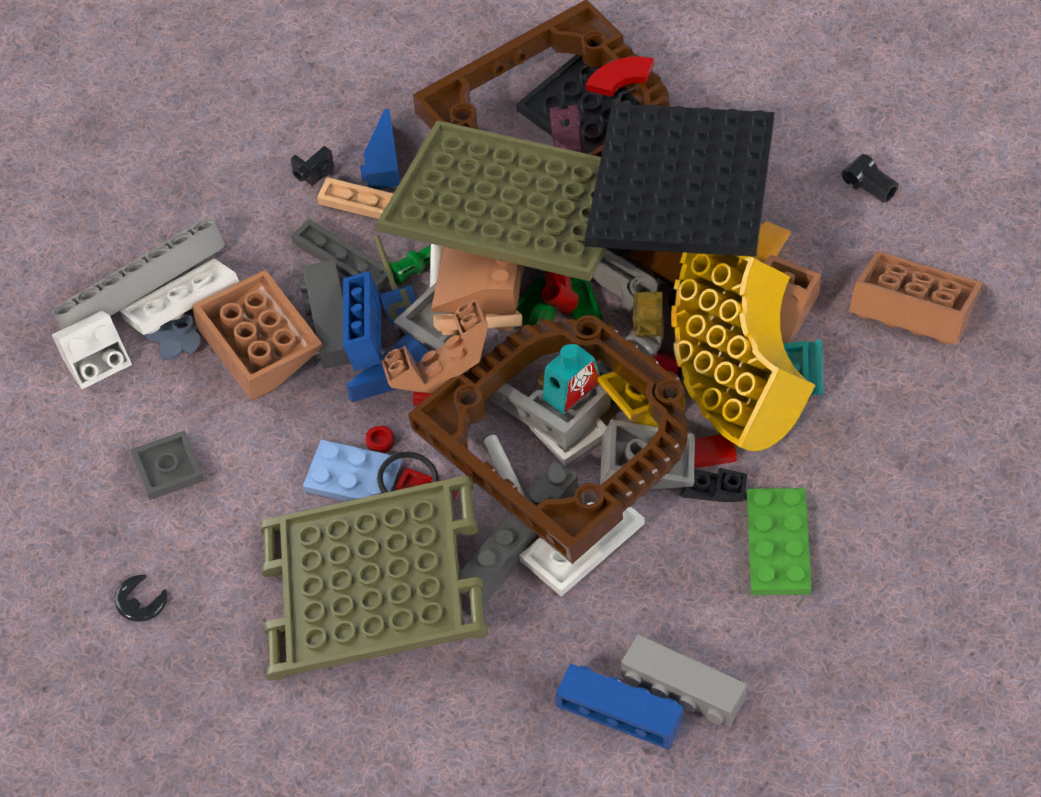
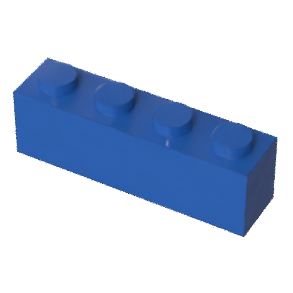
M370 271L343 279V347L355 371L364 368L369 369L375 365L382 364L381 299Z
M570 663L556 691V707L667 750L670 749L683 722L684 706L680 705L677 701L671 698L663 699L655 696L642 687L634 688L626 685L616 677H605L597 674L587 666H576Z

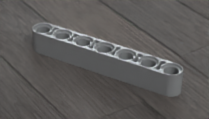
M208 218L197 222L57 306L52 313L60 329L71 326L101 310L111 316L221 250L225 246V242L215 220Z

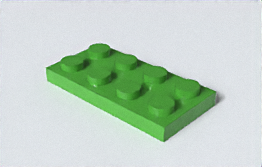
M806 488L747 489L751 595L811 594Z

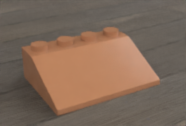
M443 247L432 302V312L456 313L462 304L473 302L477 299L484 314H514L517 310L524 266Z
M877 251L855 283L849 312L856 313L857 316L863 319L872 318L881 321L889 327H901L910 330L911 333L918 336L926 335L936 338L944 344L957 345L964 333L983 283Z
M266 270L193 305L195 324L198 330L251 401L276 389L323 348L322 342Z

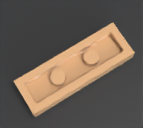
M327 177L317 200L319 205L379 219L394 193Z
M517 310L514 314H484L488 328H497L498 331L508 332L513 331L516 326H522V315ZM453 314L433 315L434 327L437 331H441L443 335L459 333Z

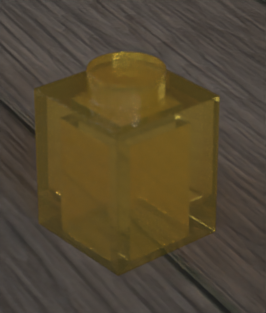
M634 292V337H662V292Z

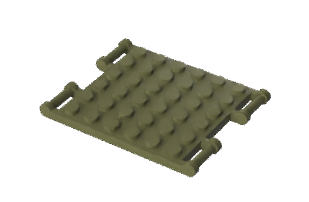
M460 476L262 520L260 522V532L263 534L264 539L262 575L264 577H273L282 573L284 617L269 620L264 624V631L268 636L269 666L266 668L267 679L270 681L282 680L285 676L466 638H485L488 635L487 624L484 623L481 596V592L484 590L483 579L471 577L460 580L456 535L458 534L473 535L478 532V522L474 519L473 478L471 476ZM459 491L462 520L455 521L452 492ZM278 530L281 533V559H276L275 533ZM469 593L472 623L464 624L461 594ZM285 631L287 662L281 663L280 635Z

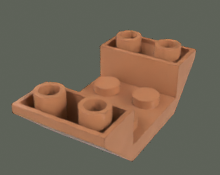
M477 299L473 302L462 304L456 313L453 314L460 335L450 337L445 342V345L436 351L427 352L421 358V361L417 362L406 346L401 349H394L385 356V359L381 362L391 388L431 394L450 378L461 375L480 362L488 323Z

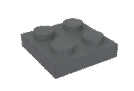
M185 430L130 449L149 500L204 481L202 471Z

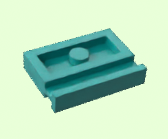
M821 339L816 340V342L784 343L785 351L793 366L803 377L815 384L811 395L824 396L823 343Z

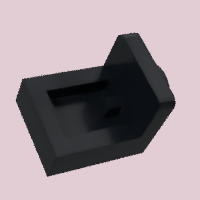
M323 146L306 162L294 155L291 158L294 177L300 182L306 181L311 186L322 177H327L334 167L332 150Z

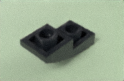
M719 468L717 474L694 469V484L691 487H684L683 498L717 502H742L745 496L748 474Z

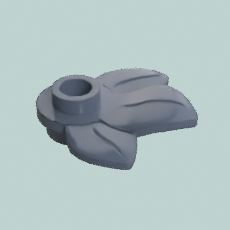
M185 312L181 318L168 321L161 325L160 329L156 332L146 334L147 339L160 342L159 353L162 360L175 359L182 351L194 354L200 346V336L196 332L195 318Z

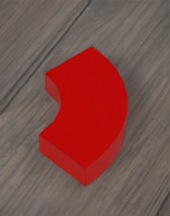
M626 57L607 63L591 75L586 83V91L612 96L617 89L627 84H646L654 66V58Z

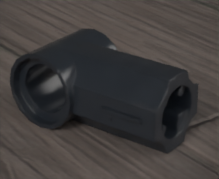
M866 154L859 155L842 171V178L848 185L851 183L854 185L852 187L854 189L861 187L883 203L893 198L899 187V183L878 170L875 161Z

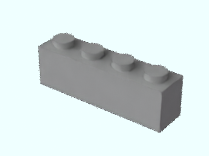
M640 635L636 636L621 661V677L628 684L635 687L641 685L651 690L655 696L663 699L671 698L684 706V710L689 712L695 710L704 714L714 724L720 725L723 723L731 726L746 699V683Z

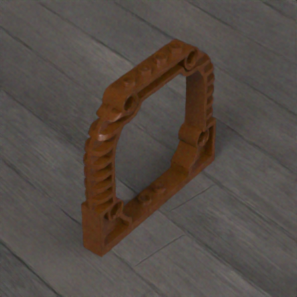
M584 0L414 93L415 113L430 129L433 128L437 120L478 129L476 108L470 104V91L495 77L501 76L504 72L524 63L526 60L550 47L557 53L580 55L583 62L590 67L604 66L621 58L640 56L635 54L632 48L624 43L623 34L588 0ZM651 71L646 84L632 83L624 86L638 100L640 105L652 104L670 107L666 85L660 76ZM604 145L588 154L601 157Z
M591 315L582 316L577 321L562 318V322L541 320L538 321V324L521 327L516 333L508 335L505 341L497 344L493 351L485 354L481 361L471 367L467 373L450 378L408 413L412 430L466 476H471L478 486L571 564L575 563L623 520V512L628 507L633 506L637 499L644 496L653 485L660 482L663 476L673 470V467L682 457L688 438L684 387L677 375L671 371L667 372L654 357L651 355L646 356L632 340L624 339L619 335L614 326L611 324L606 325L599 318ZM577 344L593 356L596 361L600 360L647 397L650 416L659 424L658 431L642 450L601 485L586 483L578 487L574 497L544 499L538 506H535L518 492L517 487L511 480L501 478L489 462L483 463L468 450L470 425L478 423L484 418L486 413L484 402L525 366L543 355L560 352L561 348L565 345Z

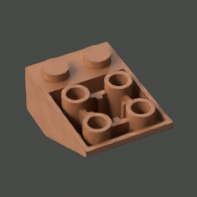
M769 255L765 264L790 276L782 299L780 330L783 344L792 343L820 294L821 274Z

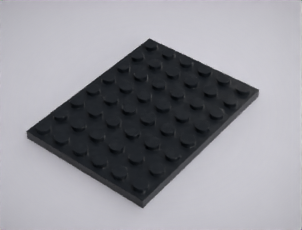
M612 104L585 233V247L757 257L775 112L763 110H724L708 107H667L652 104Z

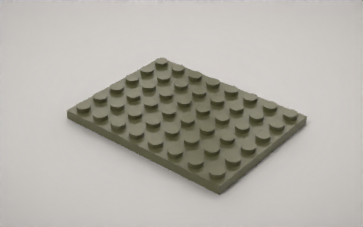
M437 120L378 219L377 231L590 281L606 248L585 247V233L601 157Z

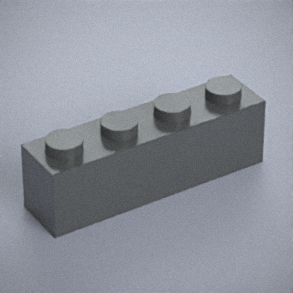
M335 260L302 266L304 277H300L299 281L302 294H308V299H303L306 316L312 315L313 318L312 321H308V325L323 344V348L314 355L315 360L321 359L323 369L351 364L343 347V296Z

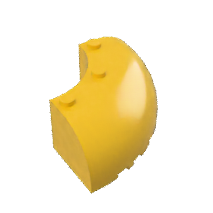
M683 253L680 263L683 264L679 280H675L674 289L677 292L675 306H672L671 321L672 327L675 328L676 343H673L678 366L682 369L685 387L691 399L695 400L699 406L701 414L725 438L745 450L761 451L780 441L791 430L800 417L815 387V384L803 377L793 366L782 341L780 312L783 295L790 276L750 256Z

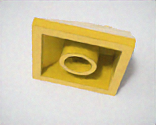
M615 372L598 376L597 381L632 422L659 427V424L650 416L647 397Z

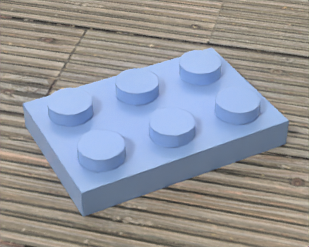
M321 440L303 484L304 492L343 501L382 494L377 483V473L381 464L391 455ZM403 458L390 463L384 471L383 482L389 492L395 488L403 466Z

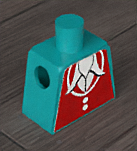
M577 344L563 346L560 351L561 354L545 368L543 399L562 414L566 413L599 384L597 379L600 373L596 360Z

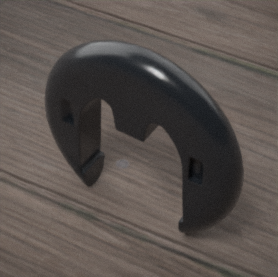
M136 575L126 579L115 593L114 602L117 611L121 616L130 621L142 622L150 620L160 614L167 603L166 589L148 606L138 609L140 602L136 598L126 601L131 591L147 575Z

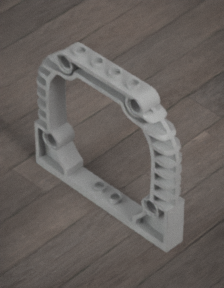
M606 248L591 279L622 298V306L625 313L637 321L625 339L632 340L646 356H652L659 351L664 337V318L658 302V284L648 272L638 269L624 257H618ZM436 283L394 321L397 340L400 341L409 334L429 351H436L444 346L445 342L452 337V335H443L441 331H437L434 327L433 315L454 314L432 312L431 308ZM602 362L597 366L600 376L614 372ZM505 383L488 399L531 428H535L563 449L568 450L611 407L610 400L612 398L598 384L566 413L562 414L543 399V390H536L531 396L527 397Z

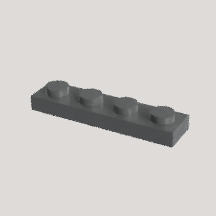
M308 219L291 235L292 243L322 262L335 260L337 271L346 277L370 271L379 291L389 282L384 265L311 219Z

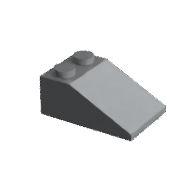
M611 419L602 436L600 485L642 450L656 434L658 427ZM688 433L687 444L680 461L676 463L669 474L663 476L660 482L653 485L650 489L693 486L695 434Z

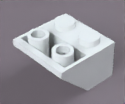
M102 310L52 334L65 364L81 389L132 365L110 315Z

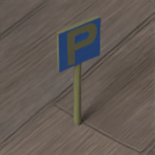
M375 235L374 238L392 291L379 295L389 325H392L416 301L411 285L397 289L380 236Z

